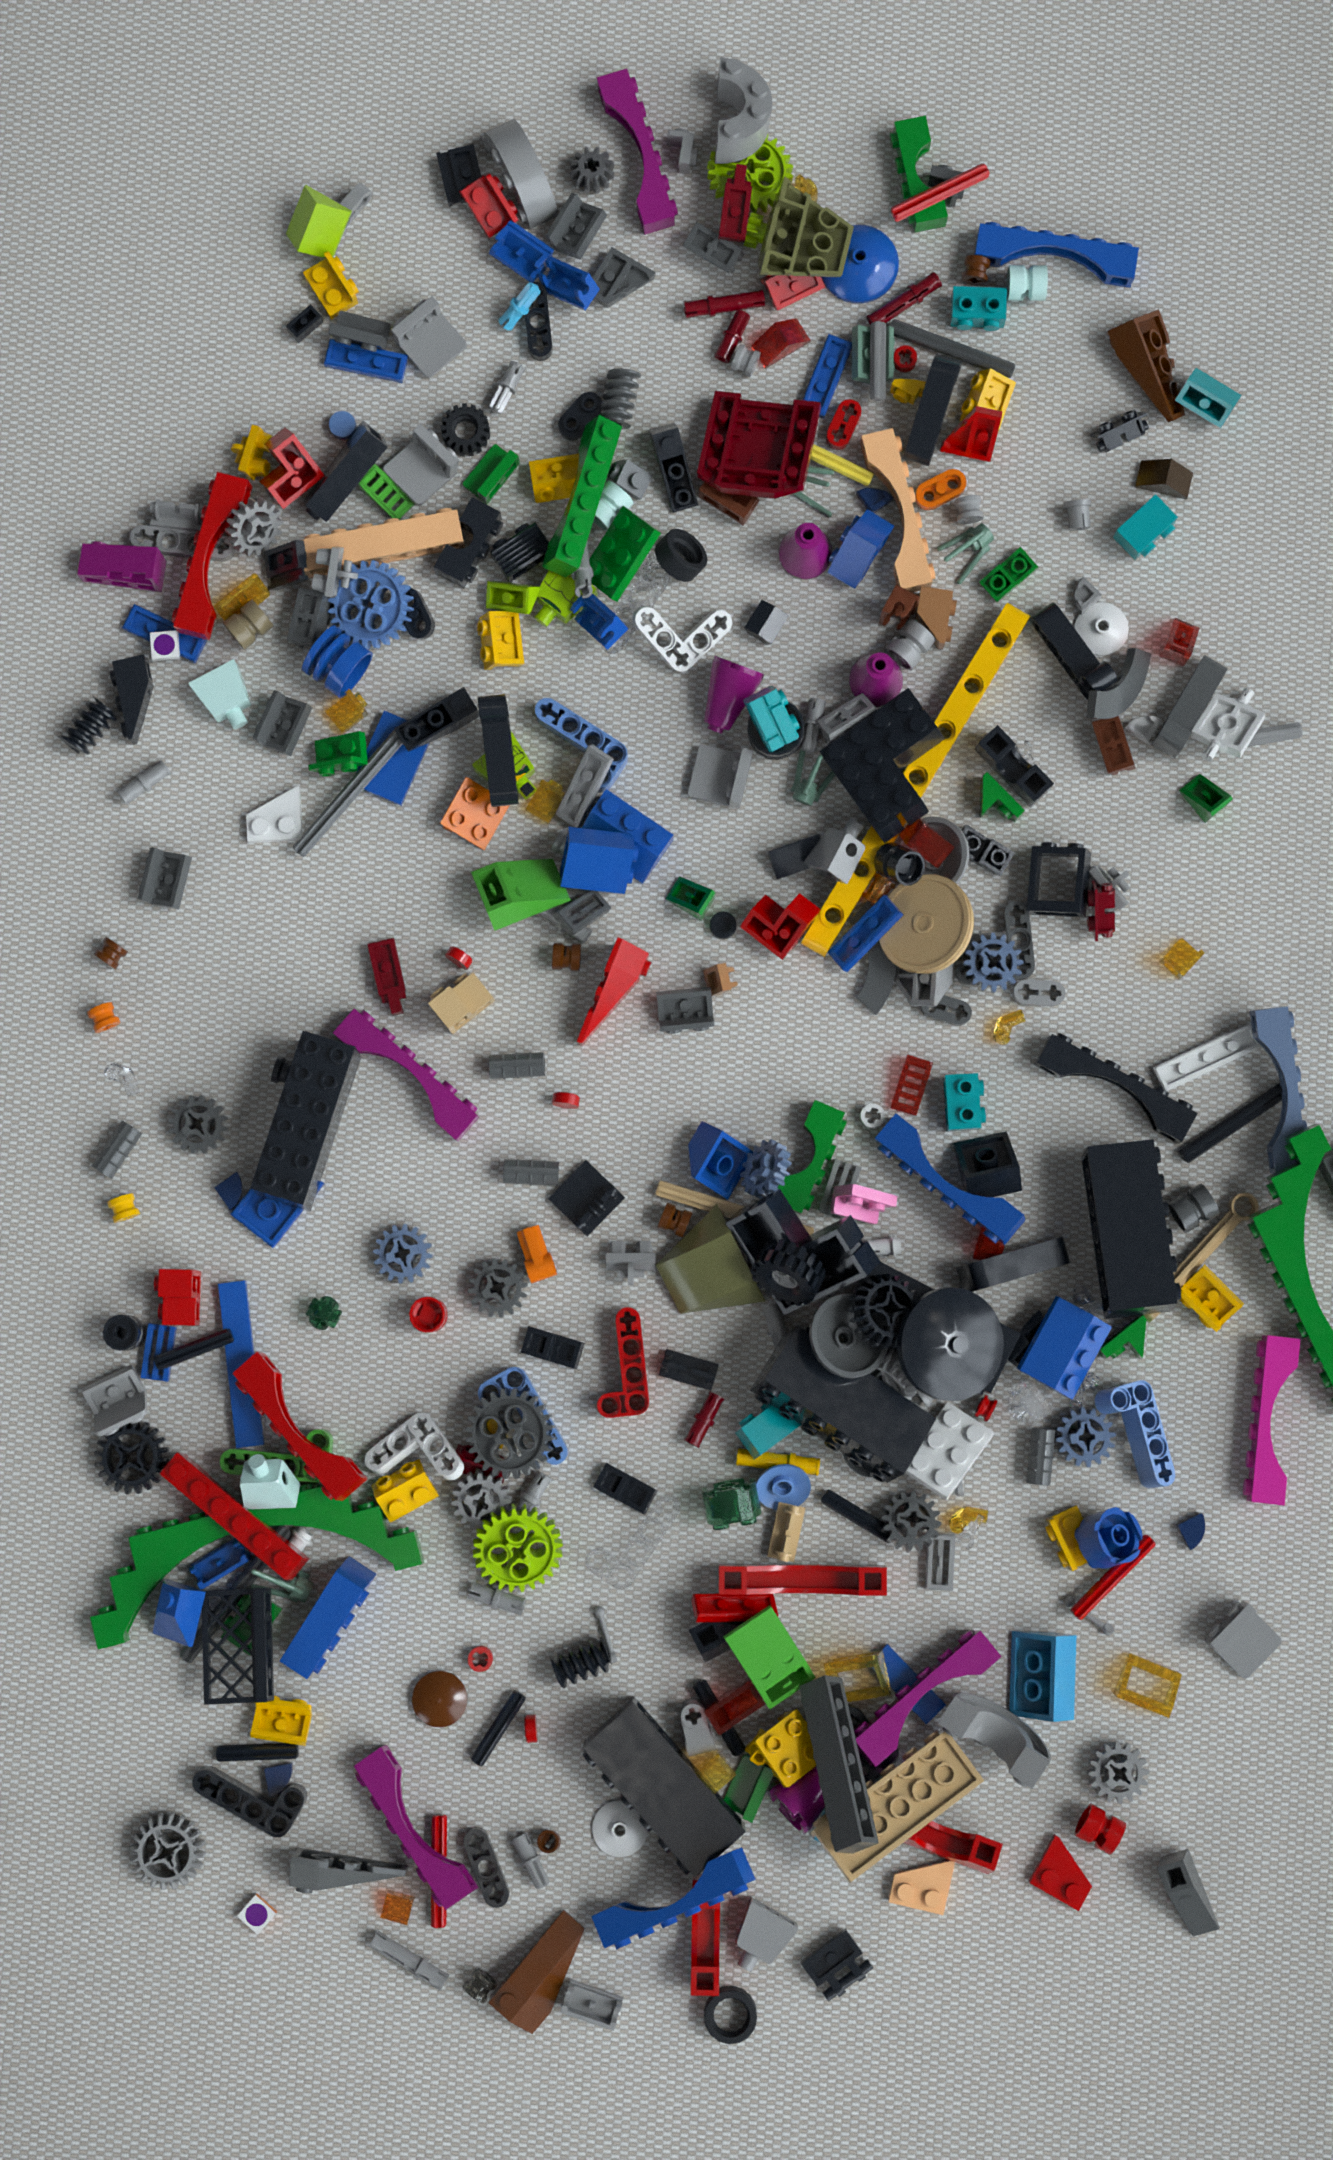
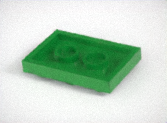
M622 506L589 559L590 566L593 569L591 584L610 599L618 602L661 532L633 511Z

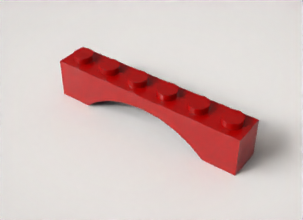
M217 472L215 480L212 479L208 488L209 502L208 505L203 506L201 512L202 527L195 534L194 546L196 548L194 555L190 556L187 562L186 571L188 576L186 582H182L179 590L181 601L179 608L176 607L172 615L173 627L179 633L210 641L217 616L208 589L210 560L217 542L225 532V529L230 526L227 519L234 517L231 510L236 509L238 511L240 509L239 502L241 501L245 505L248 504V498L251 496L253 489L248 479Z
M257 1351L232 1373L237 1379L235 1382L236 1386L245 1395L250 1394L254 1399L252 1403L254 1408L262 1416L264 1414L267 1415L271 1420L269 1424L271 1429L278 1436L283 1435L289 1442L286 1445L288 1450L295 1457L300 1456L306 1463L303 1466L305 1471L313 1479L316 1477L323 1484L321 1490L330 1500L333 1498L339 1501L345 1500L367 1480V1477L351 1458L335 1455L321 1449L300 1432L285 1404L282 1374L265 1353Z
M177 1452L160 1472L162 1477L284 1580H293L310 1559L291 1542L240 1504L186 1454Z
M719 1564V1595L814 1593L887 1596V1567L885 1565Z

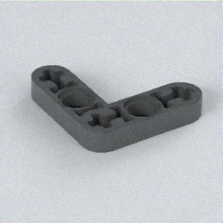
M1016 900L1006 906L1003 918L1007 944L1011 942L1012 936L1016 933L1024 934L1027 939L1024 947H1012L1014 951L1021 949V953L1028 951L1029 954L1023 955L1024 964L1029 965L1025 974L1012 976L1015 981L1025 980L1033 974L1035 960L1030 915L1026 911L1027 905ZM1014 907H1017L1018 911H1023V915L1019 917V926L1025 924V928L1018 927L1010 930V926H1015L1014 916H1009V912H1012ZM1008 954V956H1006V966L1009 968L1010 971L1011 959ZM988 957L989 964L993 962L998 963L999 961L996 957L992 960ZM978 958L975 959V966L979 970L981 960ZM962 961L956 968V979L963 985H972L973 975L971 980H967L966 975H961V971L965 969V966H963L964 961ZM990 975L985 978L990 981L1001 980L999 977H992Z

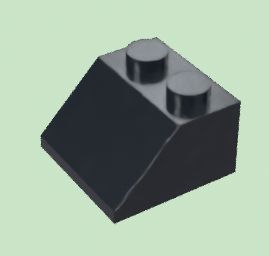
M1007 1131L953 1143L965 1192L983 1197H996L1022 1191L1020 1166Z

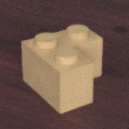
M467 973L460 976L454 982L455 987L453 989L450 986L446 989L440 987L430 996L432 1000L428 1004L452 1034L495 1001L474 973H471L469 976Z

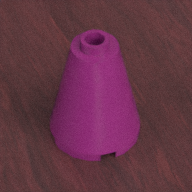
M803 523L789 531L783 537L779 547L780 562L786 572L805 580L816 578L824 573L830 564L829 558L833 553L829 538L813 523Z
M881 652L872 653L861 657L855 662L850 671L849 685L855 697L863 693L875 707H880L900 693L903 685V675L897 662L889 655Z
M714 656L704 722L709 723L707 729L720 734L723 733L724 729L729 731L745 708L743 700L754 694L762 682L764 674Z
M817 1766L787 1788H784L780 1782L768 1790V1795L772 1802L776 1799L780 1802L778 1810L798 1831L802 1830L803 1834H806L811 1829L813 1823L825 1808L822 1790L819 1786Z

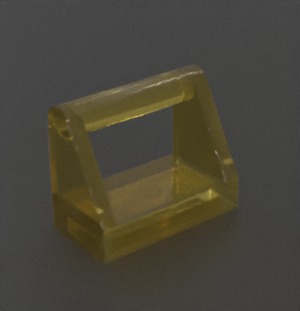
M883 1650L829 1659L823 1663L825 1674L839 1677L838 1672L874 1667L881 1686L845 1691L847 1702L891 1696V1687Z
M1129 1653L1113 1694L1120 1699L1170 1718L1182 1674ZM1132 1666L1171 1681L1164 1702L1127 1688Z

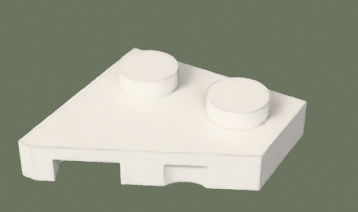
M299 787L292 788L246 815L248 843L296 841L300 839L303 833L301 792Z

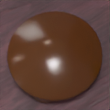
M445 1671L431 1672L422 1677L413 1690L412 1705L416 1715L421 1721L432 1727H447L454 1724L462 1717L467 1707L468 1697L466 1688L454 1673Z

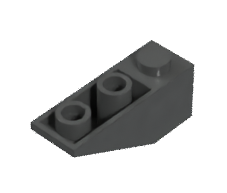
M1189 1849L1162 1856L1157 1866L1158 1872L1169 1898L1192 1936L1220 1929Z

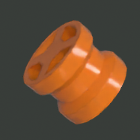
M112 1002L103 1003L87 1011L88 1017L93 1019L95 1033L107 1031L121 1023L119 1017L114 1015V1005Z

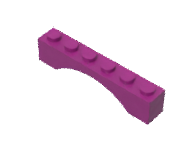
M627 68L597 77V89L605 113L617 120L628 131L641 154L644 175L641 189L636 199V210L644 235L675 226V216L678 215L675 200H669L667 191H670L669 181L666 174L661 175L659 169L662 166V160L659 151H654L651 142H654V135L651 126H646L643 119L647 117L642 101H637L636 93H639L635 77L630 78Z
M353 1009L335 1029L333 1034L343 1043L355 1046L359 1054L385 1057L410 1071L419 1080L428 1094L435 1122L459 1142L480 1118L475 1113L478 1108L467 1098L463 1102L454 1095L457 1090L446 1080L442 1084L436 1080L434 1076L437 1073L429 1065L424 1063L420 1066L413 1060L416 1054L407 1046L398 1047L393 1042L396 1037L385 1027L381 1031L373 1025L375 1019L364 1009L360 1013Z
M968 1630L957 1639L960 1644L953 1650H950V1648L944 1650L936 1658L939 1661L931 1669L929 1666L922 1669L915 1676L918 1680L910 1687L908 1684L904 1685L894 1694L897 1698L888 1705L886 1702L874 1711L876 1717L869 1723L863 1721L854 1729L858 1751L870 1766H878L897 1749L905 1719L913 1706L925 1693L938 1684L952 1678L965 1675H982L1002 1657L981 1630L973 1632Z
M388 1745L378 1748L354 1765L357 1771L355 1776L358 1782L363 1787L367 1786L372 1794L370 1796L372 1804L378 1811L382 1810L387 1820H385L388 1829L392 1834H397L402 1841L400 1845L402 1851L409 1859L412 1858L416 1863V1872L419 1878L424 1883L428 1882L433 1890L431 1892L432 1898L439 1907L443 1906L447 1910L479 1888L463 1863L451 1860L436 1852L414 1829L402 1798V1767Z

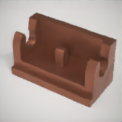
M705 482L699 488L700 499L743 526L760 501L754 496L721 493Z
M896 584L882 609L878 624L885 627L890 622L892 616L900 617L901 622L897 625V631H899L910 615H914L920 597Z
M1119 715L1114 718L1099 719L1092 722L1108 774L1117 775L1118 772L1123 770L1130 771L1136 769Z

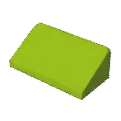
M487 581L486 608L530 614L539 594L540 586L504 581Z

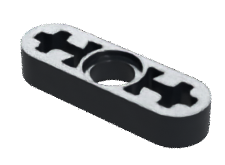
M533 282V284L538 285L540 296H538L539 308H534L532 303L529 307L531 310L525 315L528 348L533 359L545 361L553 352L547 292L541 283ZM540 315L544 317L545 324L540 328L533 327L530 324L533 316ZM536 335H542L543 345L548 346L543 349L544 352L538 353V349L535 348L538 345Z
M473 1827L464 1836V1848L485 1902L493 1908L502 1907L506 1904L510 1895L508 1884L488 1833L481 1827ZM475 1833L477 1837H483L484 1839L480 1844L482 1851L489 1850V1853L482 1854L477 1859L473 1856L478 1854L476 1845L469 1844L472 1834ZM487 1859L493 1862L495 1869L492 1874L484 1875L479 1871L478 1866L482 1860ZM497 1875L499 1876L500 1880H495L494 1883L498 1890L503 1889L504 1891L500 1901H497L496 1897L491 1898L489 1896L493 1888L491 1883L485 1885L483 1881H490Z

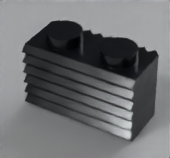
M536 522L531 525L528 523L521 525L515 530L516 535L508 540L502 538L492 546L493 550L490 551L491 557L508 582H513V580L521 577L544 561L549 541Z

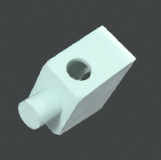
M234 659L189 682L192 690L217 722L228 718L233 729H239L248 723L242 710L250 707L251 702L240 668Z
M261 1454L253 1455L243 1465L240 1480L243 1505L246 1509L296 1508L300 1483L283 1460L265 1459Z

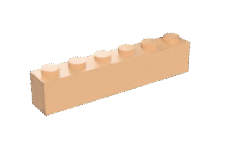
M443 508L437 510L436 514L431 515L417 513L411 515L410 519L399 521L398 518L385 520L384 524L373 526L371 523L357 526V529L354 530L336 529L331 531L329 535H307L303 539L307 554V568H304V572L308 578H313L314 574L328 575L329 566L316 563L317 549L321 548L332 549L335 546L344 548L341 570H343L344 560L352 561V564L358 565L361 568V561H366L370 565L371 561L375 560L380 565L382 562L390 563L441 553L446 544L457 549L465 548L458 511L451 508Z

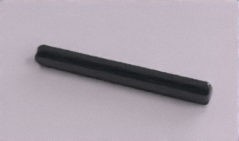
M1280 1083L1180 1149L1179 1153L1182 1159L1187 1163L1192 1162L1282 1101V1087Z

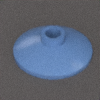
M780 1464L762 1472L756 1481L755 1489L756 1495L763 1505L777 1510L778 1502L796 1506L801 1505L810 1494L811 1483L808 1475L801 1468L789 1464Z

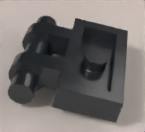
M846 1928L801 1961V1965L817 1987L825 1981L830 1984V1987L822 1992L828 2002L837 1995L841 1997L846 1993L845 1989L857 1980L861 1982L866 1978L865 1974L874 1968L868 1959L860 1965L857 1964L855 1959L863 1954V1952ZM845 1966H848L851 1971L838 1980L835 1974Z

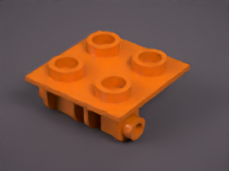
M466 776L441 819L440 824L447 831H453L485 851L510 805L491 807L489 790Z

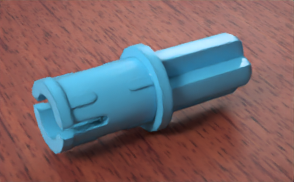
M532 282L527 283L519 295L511 299V305L498 319L500 325H503L505 321L507 322L503 327L504 329L511 331L520 318L528 314L529 307L540 294L538 285Z

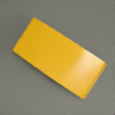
M894 379L890 393L899 402L905 404L909 402L913 405L918 396L922 397L926 382L915 379Z

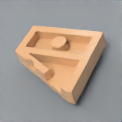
M945 1860V1862L933 1865L927 1864L912 1870L894 1872L888 1902L944 1915L955 1862Z

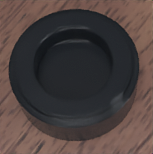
M722 911L713 915L709 927L714 937L725 940L734 935L737 923L732 914Z

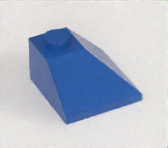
M701 1121L688 1144L691 1177L728 1200L741 1178L740 1173L745 1171V1167L742 1164L747 1161V1154H753L754 1152L724 1131Z
M165 1579L156 1609L153 1634L188 1647H193L206 1592L170 1579Z

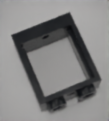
M1041 842V846H1032L1026 911L1032 915L1086 917L1091 852L1084 848L1083 844L1068 843L1067 847H1057L1056 843ZM1042 856L1078 857L1074 902L1038 900Z

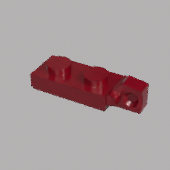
M736 164L734 178H727L724 188L718 239L745 242L752 194L751 181H745L747 165Z
M390 938L367 944L378 994L382 999V1003L389 1002L393 1016L404 1014L401 999L407 998L406 986L395 939Z

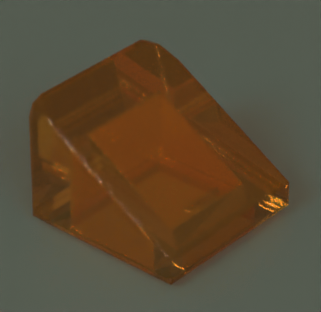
M388 1889L380 1918L408 1925L415 1897Z

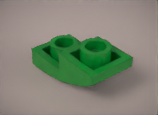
M1019 547L979 583L998 603L1039 567Z

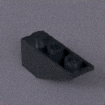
M673 422L649 429L654 453L672 512L675 513L699 506L677 425Z
M144 654L112 661L113 670H110L112 685L117 686L119 696H115L118 712H123L124 722H121L122 734L133 745L138 743L154 688L149 661Z
M462 687L397 726L394 730L407 751L410 752L457 731L480 716L466 689Z
M703 1622L689 1630L705 1663L730 1650L723 1636L744 1622Z

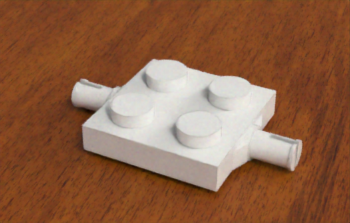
M1244 688L1238 699L1228 698L1215 693L1191 733L1192 739L1208 745L1202 754V758L1205 761L1208 758V762H1211L1217 751H1223L1241 758L1265 719L1264 712L1248 704L1254 695L1253 690L1249 689L1248 691V688Z

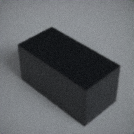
M310 304L289 322L286 328L290 335L300 343L324 321L322 316Z

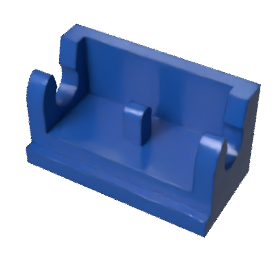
M512 220L496 235L497 243L491 247L489 254L527 281L533 283L539 277V273L543 274L548 269L545 261L548 256L552 257L554 249Z
M548 256L545 261L546 266L549 268L548 276L546 277V275L539 273V280L545 287L547 294L586 311L600 288L588 272Z
M593 593L588 598H582L581 595L570 608L572 613H576L583 606L582 611L576 615L574 620L607 650L628 630L620 618Z
M233 1538L192 1563V1567L189 1570L191 1574L194 1573L199 1589L203 1590L253 1558L247 1548L236 1538Z

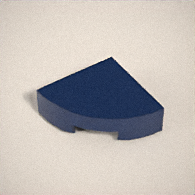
M863 488L856 492L865 508L873 513L878 512L894 500L890 493L876 488Z
M235 1172L214 1187L230 1210L239 1203L242 1194V1179L238 1172Z
M1201 1512L1176 1525L1189 1550L1194 1549L1201 1542L1205 1533V1519Z
M293 1762L264 1768L269 1797L282 1791L289 1783L293 1773Z

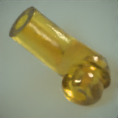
M1021 1009L997 1019L993 1030V1039L996 1043L1000 1045L1008 1044L1011 1039L1012 1027L1026 1022Z
M967 1506L961 1507L949 1519L950 1530L953 1533L959 1534L964 1531V1528L971 1521L986 1523L988 1510Z

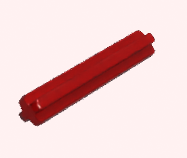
M981 163L892 206L891 215L896 222H899L989 177V170L984 163Z
M1143 1535L1142 1540L1139 1541L1138 1549H1141L1139 1555L1131 1562L1111 1567L1071 1607V1613L1078 1620H1082L1155 1547L1156 1543L1148 1535Z
M436 1814L432 1816L431 1847L447 1857V1816ZM431 1895V1927L444 1928L446 1926L447 1910L443 1906L439 1907Z

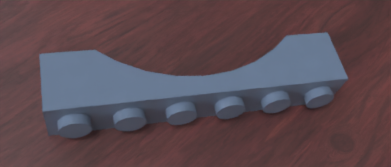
M1288 1006L1250 1010L1253 1038L1271 1058L1282 1087V1107L1279 1122L1274 1135L1267 1145L1271 1174L1296 1163L1295 1159L1290 1160L1284 1146L1287 1145L1285 1137L1307 1127V1123L1305 1120H1302L1301 1109H1304L1305 1106L1304 1097L1298 1090V1082H1301V1072L1299 1066H1295L1294 1055L1298 1053L1297 1042L1295 1038L1292 1039L1291 1028L1294 1027V1017L1292 1011H1288Z

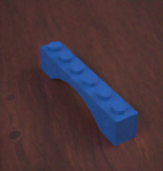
M986 222L985 224L980 223L974 255L987 257L991 261L990 266L998 268L1010 261L1025 256L1055 255L1083 265L1093 272L1104 284L1131 288L1135 278L1139 247H1133L1132 244L1127 242L1113 244L1106 243L1104 239L1100 238L1087 240L1080 239L1079 236L1074 234L1061 236L1054 235L1053 232L1048 230L1035 232L1028 231L1022 226L1009 228L1002 227L996 222Z
M895 1113L875 1137L879 1145L877 1149L888 1159L892 1156L900 1161L898 1166L910 1176L912 1173H915L921 1178L919 1183L931 1193L935 1189L942 1195L940 1200L952 1210L955 1207L960 1209L964 1213L962 1218L973 1227L978 1224L985 1229L983 1234L996 1244L1000 1241L1005 1245L1025 1222L1024 1214L1004 1198L973 1195L945 1181L927 1160L917 1129Z
M741 1847L707 1862L695 1886L683 1898L671 1905L648 1907L625 1901L591 1917L604 1949L615 1945L617 1950L632 1943L630 1937L636 1934L641 1939L654 1933L653 1927L658 1924L665 1928L678 1922L676 1916L682 1913L687 1918L700 1912V1905L706 1902L711 1907L724 1901L723 1895L730 1891L735 1896L748 1890L747 1883L756 1879Z

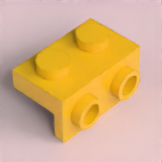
M1205 1264L1180 1288V1301L1189 1309L1192 1308L1199 1315L1202 1324L1209 1329L1212 1328L1215 1332L1220 1330L1222 1325L1244 1304Z
M420 1459L404 1464L399 1470L390 1475L380 1477L371 1485L374 1497L390 1523L439 1496Z
M274 1696V1701L255 1702L256 1710L250 1732L251 1738L306 1746L312 1719L311 1705L300 1699H292L291 1702L280 1700L277 1696Z

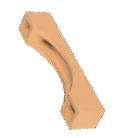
M893 428L862 435L860 445L866 469L873 472L888 488L901 516L903 529L902 546L893 567L895 582L898 586L912 593L920 591L921 586L931 587L932 580L935 579L933 564H928L926 554L929 553L926 538H921L919 529L922 528L920 513L914 512L912 503L916 502L913 487H908L906 478L909 477L906 461H901L899 452H902L903 449L900 436H895Z

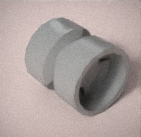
M908 619L899 631L900 637H894L886 646L885 651L897 664L912 671L921 660L920 654L927 653L936 640L924 626L915 620Z

